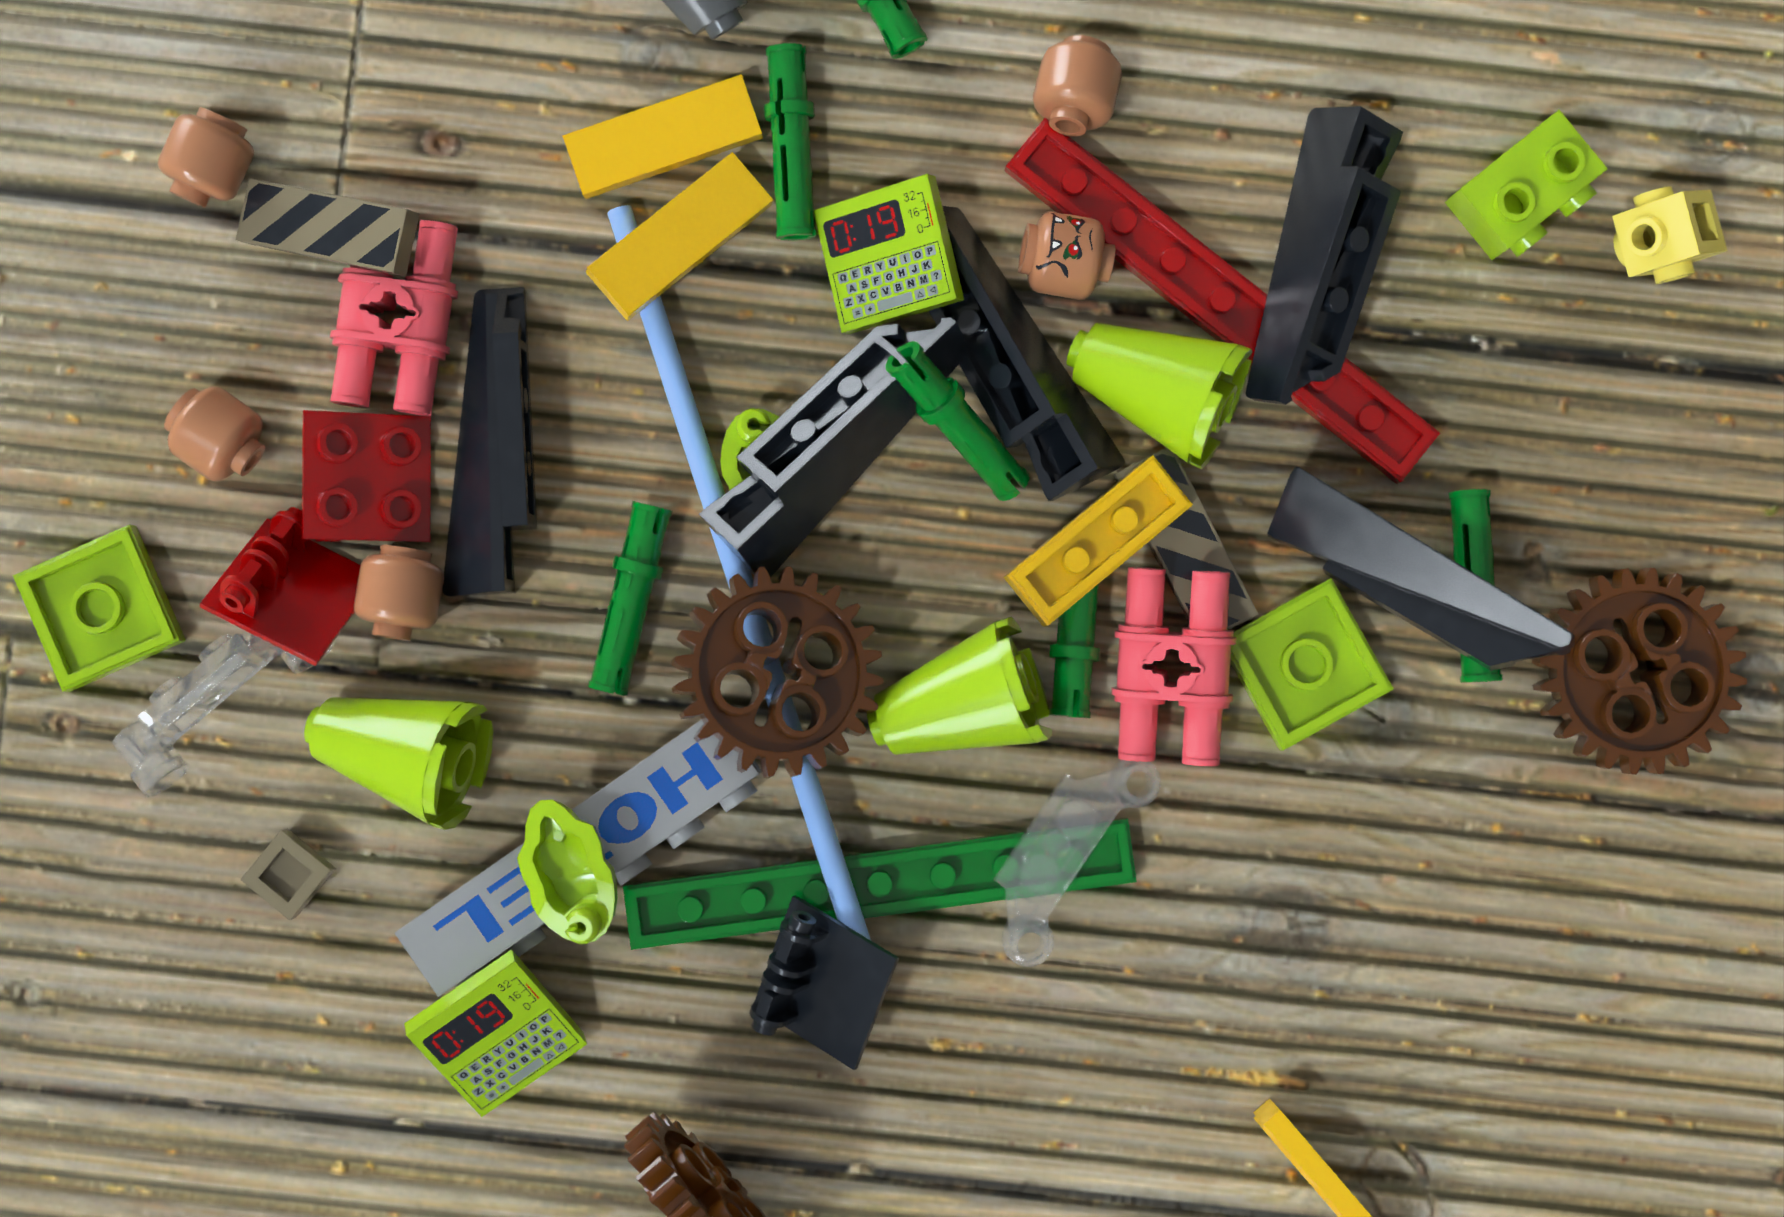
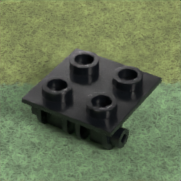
M792 896L785 918L781 922L780 932L774 949L769 955L767 968L763 972L762 982L756 999L749 1011L753 1019L751 1026L756 1032L767 1036L774 1035L777 1028L785 1026L852 1070H856L899 957L798 896Z

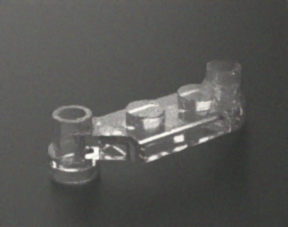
M247 631L243 634L236 633L233 637L231 635H224L213 641L201 652L199 659L202 663L184 678L181 676L174 677L158 687L149 698L152 705L136 717L139 721L123 729L114 738L112 744L133 769L130 773L131 779L146 797H153L176 783L189 768V765L174 748V743L270 661L280 656L294 674L301 673L314 665ZM335 641L326 651L321 660L332 650V648L335 645Z
M1119 760L1112 766L1111 770L1078 780L1064 773L994 877V881L1003 886L1005 891L1007 924L1002 932V945L1011 961L1023 967H1034L1048 959L1054 947V936L1048 925L1049 915L1119 811L1128 807H1144L1157 797L1161 787V777L1153 763ZM1141 771L1146 776L1147 785L1141 793L1133 795L1127 789V779L1132 773ZM1026 933H1035L1040 936L1039 947L1030 953L1019 950V939Z

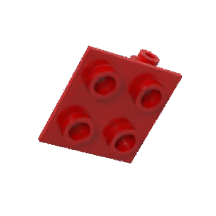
M303 410L302 539H315L316 542H341V540L430 542L431 416Z
M290 507L286 511L277 512L271 520L267 518L201 601L199 607L316 666L355 613L354 600L361 565L310 539H302V510Z

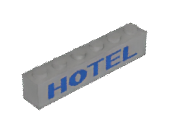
M702 719L572 809L581 820L596 827L603 844L605 858L613 866L617 882L620 886L652 865V862L645 853L667 839L671 847L675 849L705 828L698 816L719 802L725 812H728L758 791L751 782V779L762 773L755 760L747 771L741 773L737 771L739 752L732 750L719 760L713 758L719 739L714 734L705 740L695 741L694 736L704 724ZM523 844L395 932V935L438 997L488 966V962L507 949H512L520 957L547 938L540 928L544 922L538 917L532 907L529 889L521 876L517 857Z

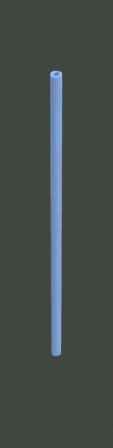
M630 205L616 207L607 213L616 243L638 227ZM659 296L639 313L703 509H705L723 496L725 492L661 296ZM710 528L729 589V580L736 574H739L750 588L753 587L751 571ZM759 615L746 616L743 623V631L748 641L756 646H769L773 638L767 620ZM779 657L763 667L772 673V680L765 695L768 708L774 689L786 681ZM789 697L785 700L782 707L783 720L792 729L803 731L792 697ZM803 756L801 775L791 777L837 920L871 940L816 770L806 756Z

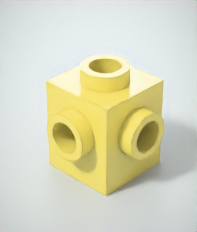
M1672 186L1651 190L1633 198L1635 208L1612 216L1616 229L1613 239L1615 253L1621 264L1626 267L1628 277L1654 275L1656 284L1667 283L1695 274L1693 262L1727 252L1711 190L1682 191L1676 194L1673 193Z

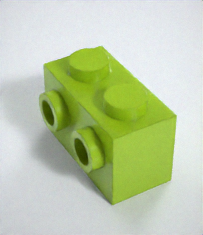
M1557 110L1444 203L1491 260L1509 248L1518 257L1548 233L1541 222L1557 209L1567 218L1595 196L1597 192L1590 183L1608 168L1563 113Z

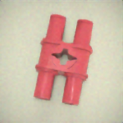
M421 220L419 222L412 276H406L405 280L394 279V276L385 272L351 265L350 268H343V272L338 277V281L342 283L336 330H331L330 338L333 339L332 344L338 347L331 402L351 407L369 408L376 354L383 353L385 348L395 350L396 354L401 355L393 410L412 415L432 416L439 361H445L446 356L450 355V347L446 346L452 300L458 299L456 284L450 282L458 233L456 226L430 220ZM398 304L415 316L394 319L392 325H390L378 316H375L374 313L383 314L384 311H394Z
M1128 567L1125 624H1118V630H1115L1114 637L1119 638L1117 686L1112 687L1111 694L1114 695V701L1120 703L1118 759L1136 762L1155 761L1158 707L1165 704V700L1178 701V705L1184 707L1182 763L1194 766H1218L1220 761L1223 709L1230 708V703L1233 702V695L1229 694L1231 645H1235L1237 638L1234 637V631L1227 630L1230 573L1192 571L1189 627L1182 628V632H1169V627L1163 626L1166 569ZM1170 649L1179 651L1180 661L1190 663L1191 666L1199 668H1194L1193 671H1185L1179 676L1177 682L1169 681L1168 671L1158 669L1157 665L1149 664L1164 660L1169 655Z

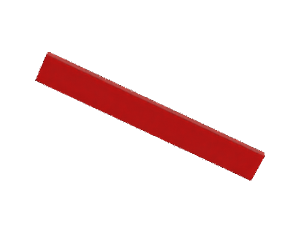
M1044 118L1006 165L1005 172L1055 212L1100 221L1105 233V243L1115 245L1116 261L1215 340L1240 344L1252 349V354L1247 359L1253 361L1267 294L1073 139L1054 131L1049 125V120ZM1346 357L1341 372L1326 381L1310 382L1291 395L1292 401L1396 484L1403 481L1440 434L1438 430Z

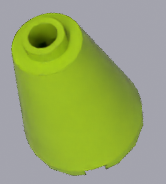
M1095 323L1089 332L1080 330L1077 333L1069 349L1066 365L1074 368L1073 382L1185 462L1202 469L1209 463L1221 442L1210 437L1211 433H1218L1224 422L1230 424L1251 368L1252 361L1247 358L1252 354V349L1234 343Z
M1011 616L993 622L875 694L874 702L879 706L876 711L867 713V720L876 744L878 746L887 744L889 750L894 755L1031 744L1048 740L1052 736V729L1039 725V719L1050 716L1043 683L1030 647L1017 651L1011 636L1021 633L1022 630L1014 618Z
M331 697L320 707H315L309 714L304 728V738L309 744L312 757L427 824L447 830L455 828L470 812L472 806L462 803L469 787L482 788L492 754L493 724L492 721L481 718L480 714L487 711L484 705L469 701Z

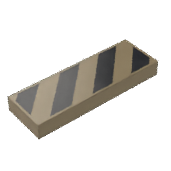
M249 178L236 240L250 245L406 277L420 214L405 208Z
M1167 448L1153 454L1193 504L1148 542L1161 569H1166L1165 577L1188 622L1192 571L1230 573L1227 630L1259 615L1178 456ZM1145 459L1113 475L1115 480L1119 482Z

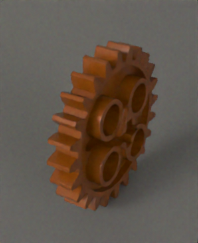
M786 566L781 571L777 583L771 582L765 567H759L754 573L753 587L751 588L739 574H736L729 580L732 597L729 598L716 587L707 594L709 603L714 610L713 613L696 606L689 613L692 621L700 628L699 632L682 630L677 636V640L690 648L691 653L677 656L671 660V666L688 672V679L673 686L672 692L680 695H691L693 703L686 707L679 715L681 719H691L700 716L704 722L694 736L696 742L705 740L713 734L719 739L713 756L716 760L723 758L732 750L739 752L737 771L741 773L747 771L755 759H760L764 778L774 776L779 761L784 762L790 777H796L801 775L803 756H806L816 770L827 766L824 747L826 746L839 756L846 754L849 748L842 733L846 732L850 735L861 736L867 731L863 723L855 716L856 713H872L878 709L879 705L865 696L864 692L865 689L875 688L883 684L884 679L875 674L868 673L866 666L883 657L882 651L864 650L861 643L875 629L873 626L855 628L851 623V620L861 608L858 603L852 604L843 610L835 605L841 592L839 585L834 586L824 595L817 593V573L812 572L799 586L795 585L794 573L790 566ZM759 615L769 621L774 633L773 640L769 646H756L748 641L743 631V623L746 616ZM794 618L799 620L800 629L783 664V671L790 675L791 679H787L774 689L766 723L760 727L755 724V716L772 680V673L763 667L764 665H769L781 655L787 637L789 622ZM819 638L830 646L833 659L829 669H816L808 663L804 654V646L807 639ZM730 674L739 675L749 683L752 695L747 707H733L724 700L720 690L721 681L724 676ZM787 698H800L809 706L812 715L811 723L805 731L794 730L783 720L782 707Z
M1629 568L1614 570L1612 585L1603 575L1589 578V588L1592 597L1580 589L1567 592L1569 602L1574 609L1572 612L1562 608L1551 609L1549 612L1552 619L1558 625L1574 634L1575 646L1568 654L1559 655L1554 653L1548 656L1532 658V664L1548 669L1549 678L1533 684V690L1552 693L1553 700L1540 710L1542 716L1561 715L1564 719L1555 730L1554 736L1566 739L1577 734L1579 737L1574 745L1573 754L1586 757L1597 749L1596 767L1611 769L1619 758L1622 773L1637 775L1643 760L1648 773L1664 774L1665 755L1674 766H1689L1687 746L1698 753L1711 752L1710 742L1704 733L1709 731L1717 734H1728L1730 731L1729 727L1719 717L1721 710H1741L1742 705L1727 694L1729 687L1747 684L1746 678L1730 673V664L1746 658V652L1727 650L1725 643L1735 636L1739 631L1738 627H1718L1715 621L1720 617L1725 607L1721 603L1711 604L1702 608L1700 603L1706 589L1702 585L1692 586L1681 594V574H1667L1659 584L1656 568H1644L1640 570L1635 583ZM1652 612L1660 616L1665 626L1664 637L1656 646L1647 640L1643 630L1644 621ZM1615 619H1619L1622 622V636L1614 630L1613 622ZM1594 638L1603 642L1608 653L1607 663L1599 672L1592 670L1586 663L1585 658L1586 647ZM1637 661H1645L1648 669L1640 674L1641 682H1633L1630 676V672L1638 667ZM1680 670L1686 673L1692 686L1690 696L1682 704L1674 699L1670 689L1671 680ZM1622 696L1631 702L1634 709L1633 721L1623 731L1616 726L1612 717L1613 706ZM1655 705L1662 709L1665 717L1661 724L1656 721L1657 711Z
M653 1112L625 1135L628 1141L624 1144V1147L631 1154L627 1158L628 1162L640 1173L636 1176L637 1181L642 1184L649 1196L650 1202L658 1207L667 1217H766L762 1210L747 1196L748 1191L737 1179L732 1178L731 1171L716 1152L704 1142L699 1141L694 1133L691 1132L687 1135L677 1120L672 1123L666 1114L663 1113L659 1116L656 1112Z

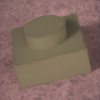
M287 828L281 830L240 880L288 920H292L301 913L337 868Z

